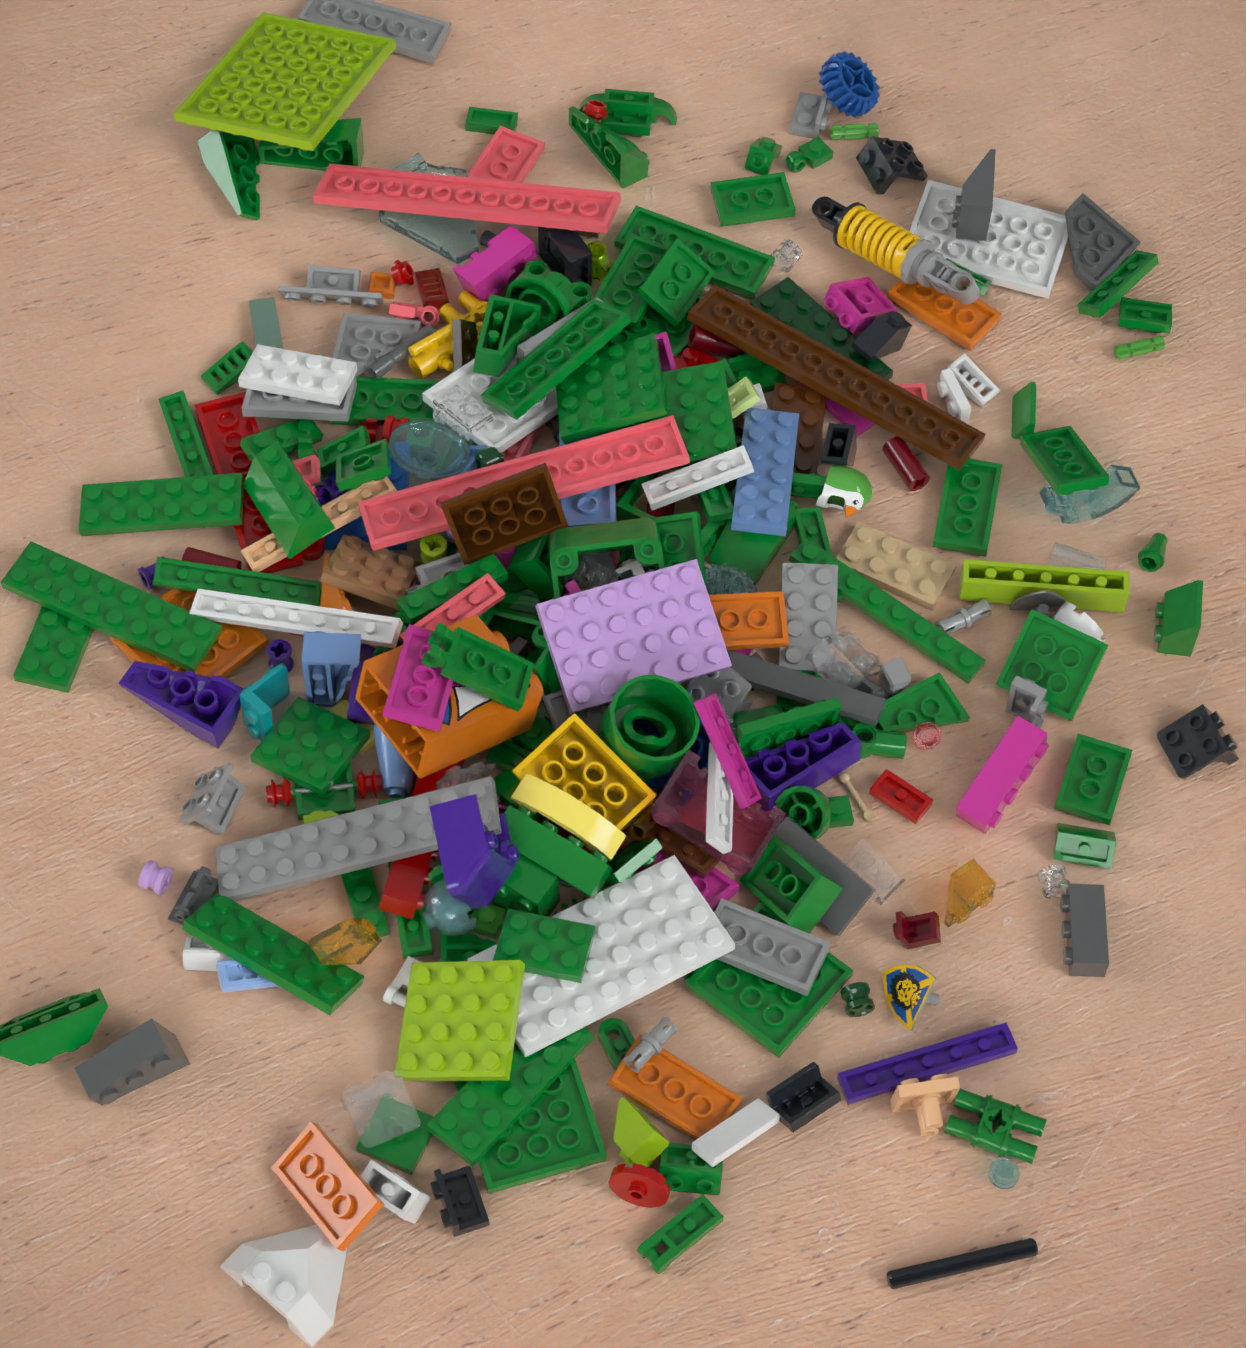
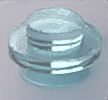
M1004 1158L998 1159L991 1164L988 1176L991 1183L997 1188L1010 1189L1017 1184L1020 1172L1013 1161Z

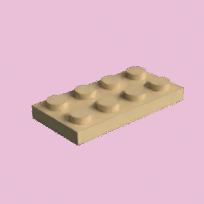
M859 521L836 557L876 586L931 611L934 609L956 570V564Z

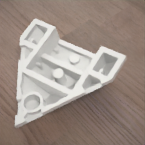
M313 1225L242 1243L220 1267L243 1288L249 1285L287 1319L289 1329L312 1348L334 1325L348 1247L344 1252L336 1249L318 1225Z

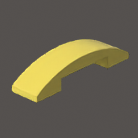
M527 773L510 798L532 813L536 814L538 812L587 842L585 846L601 853L609 861L612 860L626 837L616 826L586 804L561 789Z

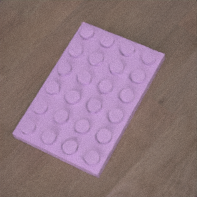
M697 559L542 602L535 606L570 714L610 703L617 691L626 682L639 676L659 675L680 683L728 669L732 666Z

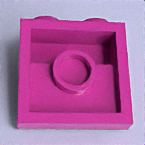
M870 277L833 283L824 297L826 308L836 313L841 326L848 328L853 334L864 332L879 315L893 310L898 312V309Z

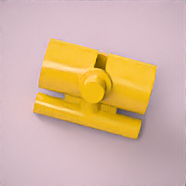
M452 323L408 347L412 355L408 358L410 368L419 379H423L438 369H446L448 372L454 370L452 362Z

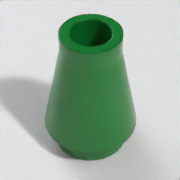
M1153 534L1150 541L1138 553V563L1143 570L1155 572L1164 565L1168 542L1164 534Z

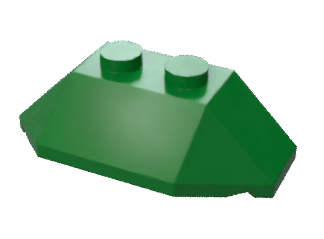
M100 988L92 990L91 993L83 992L65 997L0 1025V1056L33 1066L46 1063L52 1057L62 1053L76 1051L82 1045L89 1043L108 1008Z

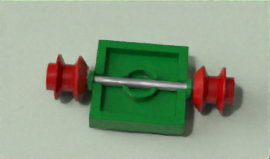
M350 762L324 796H320L296 783L291 789V784L286 778L283 779L282 784L277 785L271 779V785L266 786L267 803L273 802V807L275 808L277 802L283 801L288 807L293 795V798H296L298 821L303 820L304 815H309L314 811L326 812L332 810L338 815L355 811L354 792H357L356 788H358V794L362 799H365L367 793L372 792L377 798V792L383 791L381 774L375 775V769H373L372 774L369 776H365L361 770L357 775L356 782L352 778Z

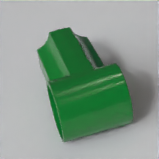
M859 723L853 728L852 732L859 739L867 741H861L860 759H865L870 755L904 759L907 734L876 730L874 726L866 723Z

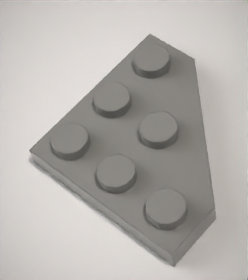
M344 312L332 358L357 362L355 376H358L368 371L367 367L385 354L392 352L421 330V321Z

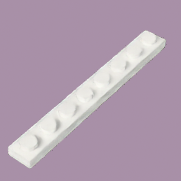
M204 589L197 590L189 613L215 622L304 635V632L313 633L315 631L361 634V644L388 648L396 647L403 625L401 619L395 617Z

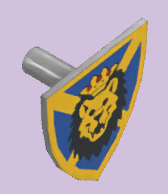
M908 964L893 966L882 972L883 989L893 1015L908 1030L913 1031L925 1004L936 1006L940 1001L938 994L931 993L937 978L919 966Z

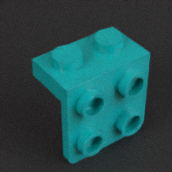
M283 663L267 670L261 679L254 684L246 686L240 694L243 723L249 735L255 740L259 739L262 741L273 728L271 710L290 694L288 671Z

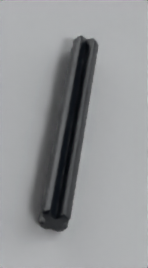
M1033 1238L891 1270L887 1272V1282L891 1289L906 1287L1038 1255V1247Z

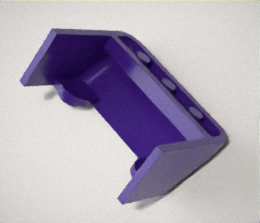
M477 794L429 806L449 894L451 897L474 909L488 906L515 870L516 862L520 861L518 848L511 841L506 813L499 814L502 833L496 835L494 830L489 831L488 827L484 825Z

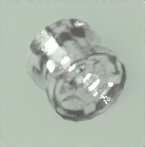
M785 239L780 243L779 249H775L770 256L775 257L774 266L777 269L789 272L794 267V263L802 258L803 253L795 242Z
M1049 865L1038 872L1037 877L1039 882L1043 883L1042 892L1045 898L1055 899L1061 897L1062 894H1066L1070 882L1065 878L1067 872L1064 865Z

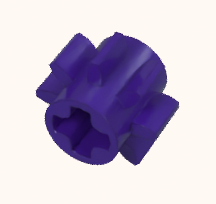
M330 477L323 479V485L315 486L318 491V501L322 505L345 494L347 491L340 492L336 479L332 482Z

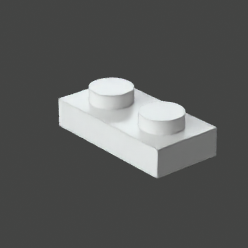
M952 369L942 370L940 380L937 383L938 394L941 398L944 397L950 415L969 424L971 406Z

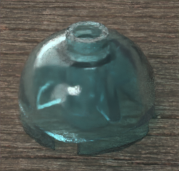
M445 878L429 888L424 899L426 912L422 913V916L430 929L436 927L443 935L458 936L477 927L476 919L470 920L467 912L472 910L471 907L451 897Z

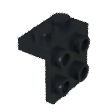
M872 136L856 157L875 192L879 194H884L897 177L925 181L928 177L923 164L913 152V147L906 141L901 142Z
M1203 704L1157 733L1158 741L1177 775L1182 779L1188 778L1220 757L1229 765L1239 760L1235 749L1238 748L1236 742L1230 734L1225 735L1221 728L1225 725L1223 719L1217 711L1212 713Z

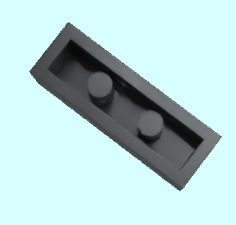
M1069 884L1066 894H1062L1060 899V910L1066 914V921L1062 922V938H1067V947H1064L1063 963L1069 967V976L1105 977L1109 966L1104 885Z

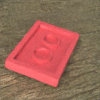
M500 126L466 177L523 183L545 150V142Z

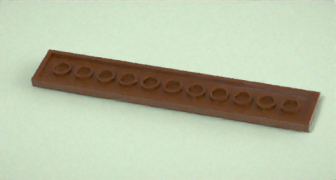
M716 285L688 313L687 320L959 471L984 441L985 433Z

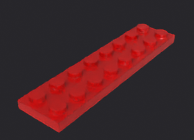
M246 392L195 404L197 417L216 475L242 473L245 482L252 462L240 446L241 439L260 432L255 417L243 416L242 405ZM245 488L242 525H233L241 550L273 533ZM301 552L291 559L287 556L260 572L270 574L304 565ZM245 560V564H246L247 570H248V571H252L251 568L249 567L248 563H247L246 560Z

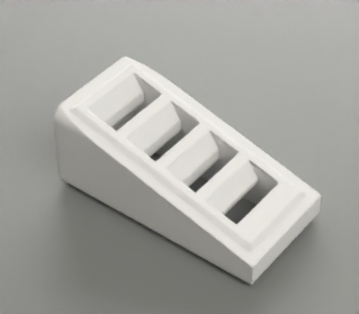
M965 353L946 368L952 369L964 394L981 407L1001 391ZM977 382L980 386L975 389L972 385ZM984 388L989 391L984 396L980 394Z

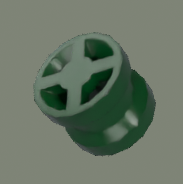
M856 982L845 986L840 991L842 1000L846 1001L847 1004L845 1006L847 1016L860 1017L869 1014L875 1009L873 1000L869 998V984Z

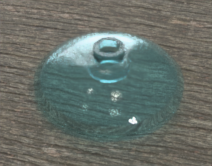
M417 420L404 423L392 432L389 440V452L393 460L409 474L422 479L440 480L458 475L466 468L470 457L469 447L459 433L446 425L433 421Z

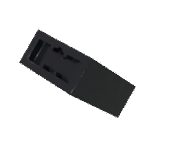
M538 227L539 256L547 264L551 272L561 273L571 283L584 282L592 286L593 252L576 231Z

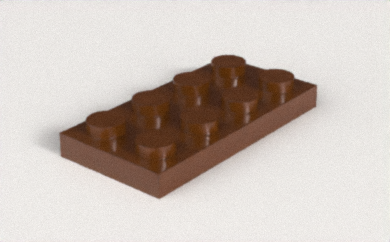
M775 383L771 410L799 413L793 472L817 474L827 397L808 386Z

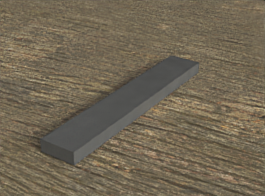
M732 650L727 651L732 664L731 668L747 680L753 688L806 705H812L822 699L829 700L837 697L842 705L839 715L875 727L886 705V699Z

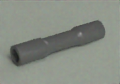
M431 325L425 326L392 352L385 354L369 365L367 370L370 376L377 380L389 372L396 364L410 355L408 347L436 332Z

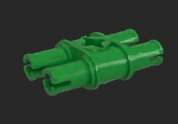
M960 1088L954 1106L978 1114L981 1121H977V1124L950 1115L944 1133L970 1141L969 1145H972L973 1148L977 1146L999 1154L998 1157L1000 1158L1008 1155L1032 1164L1038 1146L1013 1138L1010 1131L1017 1128L1041 1137L1047 1119L1022 1111V1107H1019L1018 1104L1014 1106L992 1098L993 1095L991 1094L990 1096L986 1095L985 1098ZM996 1119H999V1127L995 1130V1133H992V1125L996 1122Z

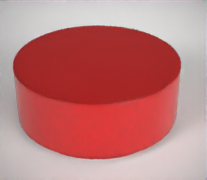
M320 538L302 550V558L306 561H315L321 558L325 552L324 540Z

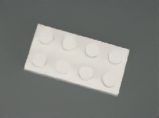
M257 344L238 382L241 388L340 406L357 372V362Z

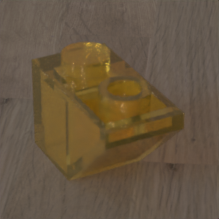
M974 858L951 873L944 921L947 927L956 922L958 924L964 922L973 910L978 907H986L994 898L993 894L996 883Z

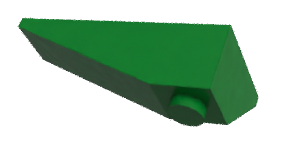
M572 106L569 108V126L622 189L648 177V165L650 162L644 151L641 152L633 142L576 107Z

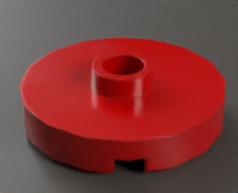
M619 1164L613 1168L608 1184L618 1197L628 1203L641 1207L654 1208L666 1204L671 1187L670 1184H665L667 1179L661 1173L641 1164H633L632 1168H625L626 1164Z

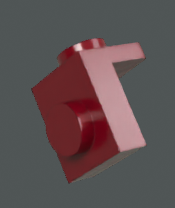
M902 911L896 912V923H893L895 938L900 940L907 949L940 943L939 915L933 911L907 917Z

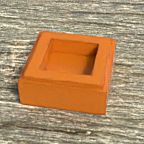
M371 272L368 292L381 293L384 299H394L396 283L391 273Z

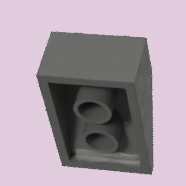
M996 149L989 150L963 184L961 195H956L955 211L958 212H953L952 227L956 228V238L987 240L993 208Z

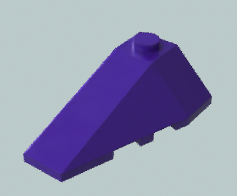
M138 661L133 662L119 682V686L195 737L218 749L235 725L241 708L240 694L244 689L220 676L212 675V677L196 675V672L186 670V673L169 670L166 666Z

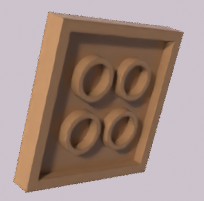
M344 534L325 567L320 582L399 610L396 600L406 595L405 589L411 587L416 577L415 567L420 566L421 562L414 560L411 556L389 551L387 548L372 551L370 543L364 542L356 536Z

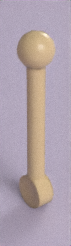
M842 772L839 775V780L846 784L863 811L864 821L872 822L875 818V813L867 809L850 782V775L847 772Z

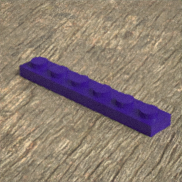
M1007 1022L840 1072L837 1075V1080L847 1105L895 1091L897 1086L901 1085L900 1082L907 1079L916 1078L919 1082L931 1080L930 1078L935 1075L954 1073L1016 1054L1018 1047Z

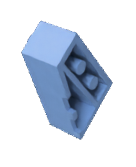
M322 631L304 632L302 668L307 701L320 707H333L339 702L345 691L347 681L351 680L352 672L359 664L361 634L325 633Z

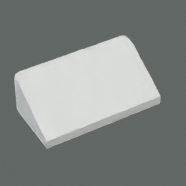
M192 935L186 937L183 948L184 970L217 971L216 965L218 961L234 960Z

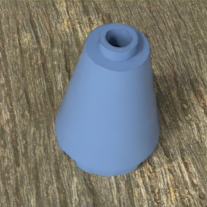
M374 723L373 731L383 791L389 794L390 798L405 797L412 793L417 775L376 723Z

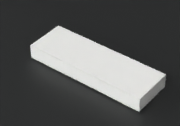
M758 1098L693 1141L692 1151L714 1167L779 1123L780 1114Z

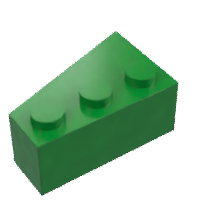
M490 294L476 348L473 372L500 377L517 355V346L528 340L538 328L542 305Z

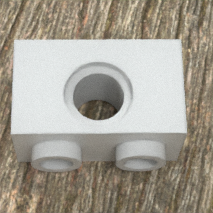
M372 1159L361 1175L382 1200L384 1207L402 1219L414 1224L432 1198L383 1164Z

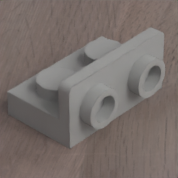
M800 92L789 134L814 139L820 136L821 130H826L828 116L825 114L826 112L830 113L832 109V102L830 99H826V92L823 93V96Z

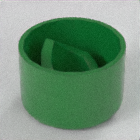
M643 675L629 680L617 691L601 718L599 738L640 779H653L669 773L680 763L697 738L700 717L692 696L680 684L659 675ZM643 719L651 722L657 727L661 738L638 734L633 729L632 721Z

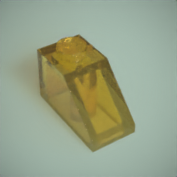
M348 918L308 941L323 965L362 964L382 942L376 933L375 926L368 919Z

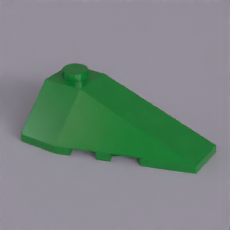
M211 130L198 140L203 163L237 215L257 221L260 218V195L256 191V184L260 182V176L256 174V166L259 165V154L254 138Z

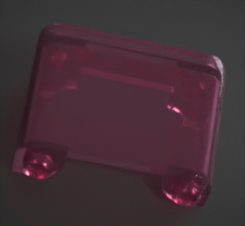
M688 750L673 769L651 808L653 819L662 826H668L726 864L733 873L739 875L742 873L748 874L756 866L786 813L776 806H773L770 811L760 810L762 805L759 803L754 807L748 806L740 809L733 795L732 851L722 854L706 842L708 778L705 776L708 770L705 768L700 770L697 764L701 757Z

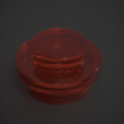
M930 721L918 724L913 731L915 744L924 750L935 748L942 738L940 728Z

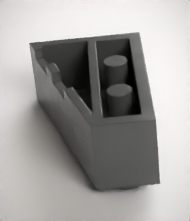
M151 1018L75 1067V1070L88 1097L98 1104L104 1105L190 1065V1062L176 1035Z

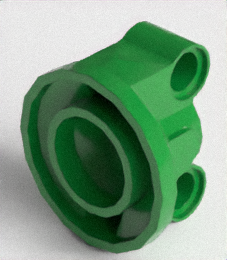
M540 260L527 262L525 270L509 284L506 292V298L542 305L538 328L532 336H535L590 302L592 296V288L589 284L584 282L571 283L561 273L555 271L548 272L547 264Z

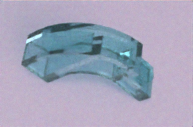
M1110 465L1105 470L1109 475V485L1102 486L1095 490L1076 491L1070 495H1057L1052 487L1045 486L1039 494L1049 514L1059 515L1062 523L1073 524L1093 520L1114 511L1131 499L1141 488L1131 467Z

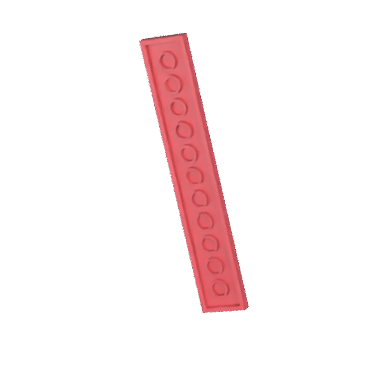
M329 164L313 194L316 204L608 234L621 203L620 192Z
M672 415L358 502V506L371 549L375 551L450 530L440 502L543 463L547 464L558 498L562 499L690 463L689 455Z

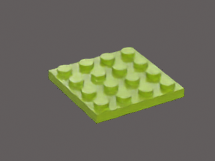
M521 960L412 963L394 1078L398 1081L509 1080L525 963Z

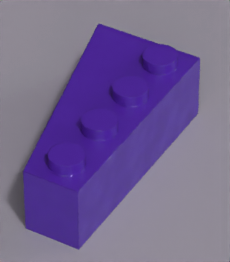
M844 722L810 733L808 738L784 742V746L771 751L768 748L758 751L756 756L745 759L762 798L756 803L768 817L772 816L777 804L775 803L776 799L784 790L794 786L817 788L860 761L861 740Z

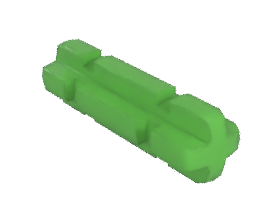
M868 123V126H865V124H845L844 127L832 125L830 135L833 140H841L842 137H845V139H865V136H868L869 139L872 136H879V126L877 123Z
M1162 336L1130 342L1127 345L1115 346L1114 353L1116 359L1119 360L1129 356L1132 357L1163 350L1165 343Z

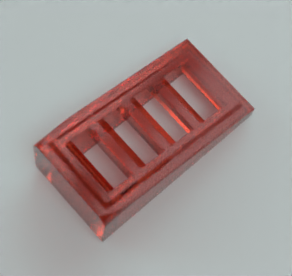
M440 268L414 272L422 307L434 306L440 311L442 306L449 303Z

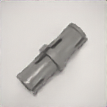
M982 599L963 609L961 607L957 609L954 614L937 621L936 626L948 635L962 628L968 629L972 626V623L992 614V611L989 610L991 607L985 599Z
M663 1017L649 1034H644L640 1038V1044L624 1058L627 1067L638 1059L631 1068L632 1071L638 1073L653 1055L657 1056L661 1052V1046L678 1031L676 1024L672 1022L664 1030L671 1019Z

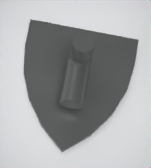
M1043 590L1015 599L1011 603L1010 610L1031 611L1033 609L1047 615L1048 611L1056 612L1067 601L1057 593Z

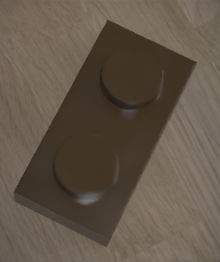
M462 319L452 320L454 372L475 359L478 337L475 322Z

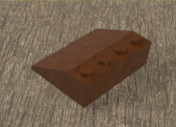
M546 463L440 502L464 566L489 555L547 535L557 529L568 527Z

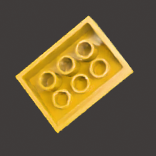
M575 713L512 770V773L520 781H522L527 773L570 794L602 815L620 831H623L653 803L656 794ZM577 837L584 845H586L587 842Z

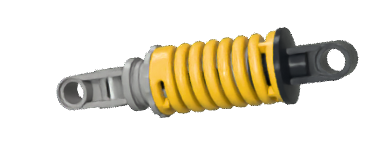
M824 196L816 199L813 203V214L822 227L833 232L834 244L839 248L849 250L869 263H873L891 275H895L905 284L913 285L918 281L920 285L924 287L932 286L937 291L947 294L963 304L974 303L979 298L980 289L972 275L944 259L941 253L934 252L932 241L921 239L918 235L912 234L909 230L897 226L886 218H882L872 210H867L865 205L859 202L845 207Z

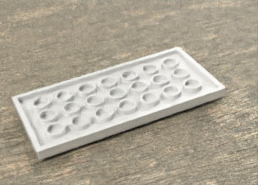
M675 855L633 875L631 879H625L623 882L599 892L594 899L590 897L552 916L595 926L596 932L582 983L524 972L515 1042L523 1055L527 1057L735 950L734 941ZM497 944L468 958L467 961H493Z

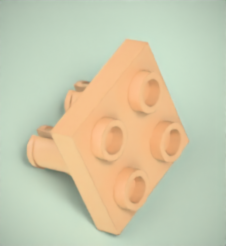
M939 1074L932 1076L930 1081L919 1082L918 1079L914 1078L900 1082L901 1085L897 1086L890 1099L892 1112L913 1109L917 1114L921 1136L926 1137L938 1134V1128L943 1126L939 1105L952 1103L960 1090L958 1076L949 1078L948 1074Z

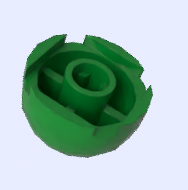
M794 786L784 790L776 799L775 803L777 804L773 813L776 829L787 816L816 840L828 831L832 822V808L829 799L822 791L811 786Z

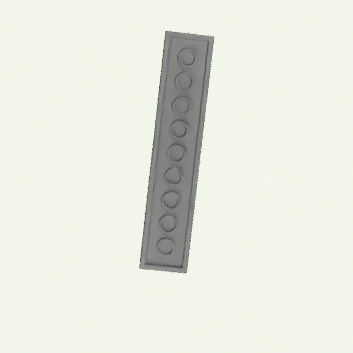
M490 776L215 847L219 894L233 901H238L438 850L429 806L474 794L478 795L484 825L488 827L489 831L494 830L496 835L501 834L495 781Z

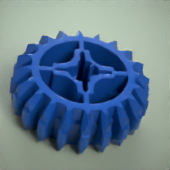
M846 51L838 52L836 55L834 54L828 58L821 66L822 70L819 72L821 79L819 82L824 86L822 91L826 92V99L831 100L832 107H838L839 113L844 112L847 117L852 115L855 118L867 114L878 103L877 99L880 97L878 90L880 87L876 84L877 78L873 76V70L867 67V62L863 63L860 56L855 57L852 52L849 54Z

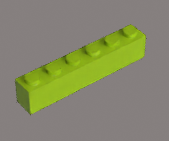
M964 559L960 574L959 600L979 602L985 599L991 603L1011 604L1015 599L1023 595L1048 590L1059 594L1067 602L1077 606L1075 609L1124 613L1130 595L1129 572Z

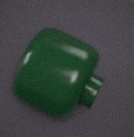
M495 447L478 450L474 457L477 469L504 462L503 454Z

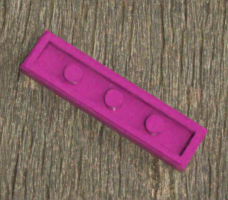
M713 693L694 702L740 809L762 799L717 695Z

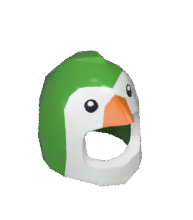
M832 465L823 492L818 496L816 505L823 508L833 507L845 511V517H849L856 511L864 508L871 501V484L866 475L856 469L844 465Z

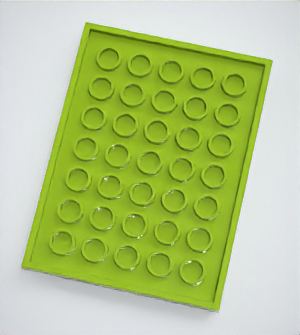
M262 12L174 112L175 121L313 151L396 49V39Z

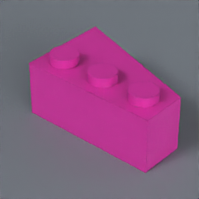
M512 225L488 242L489 247L479 254L475 251L471 254L470 259L472 260L463 267L457 265L453 268L463 289L469 290L470 293L481 301L488 302L490 294L501 296V293L524 270L526 263L535 260L539 254L533 241Z

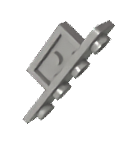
M308 265L306 287L281 285L278 287L280 295L289 301H299L301 297L310 298V301L315 303H325L327 299L336 300V303L341 305H351V301L362 302L361 305L367 307H376L377 303L384 304V297L381 293L359 292L360 269Z

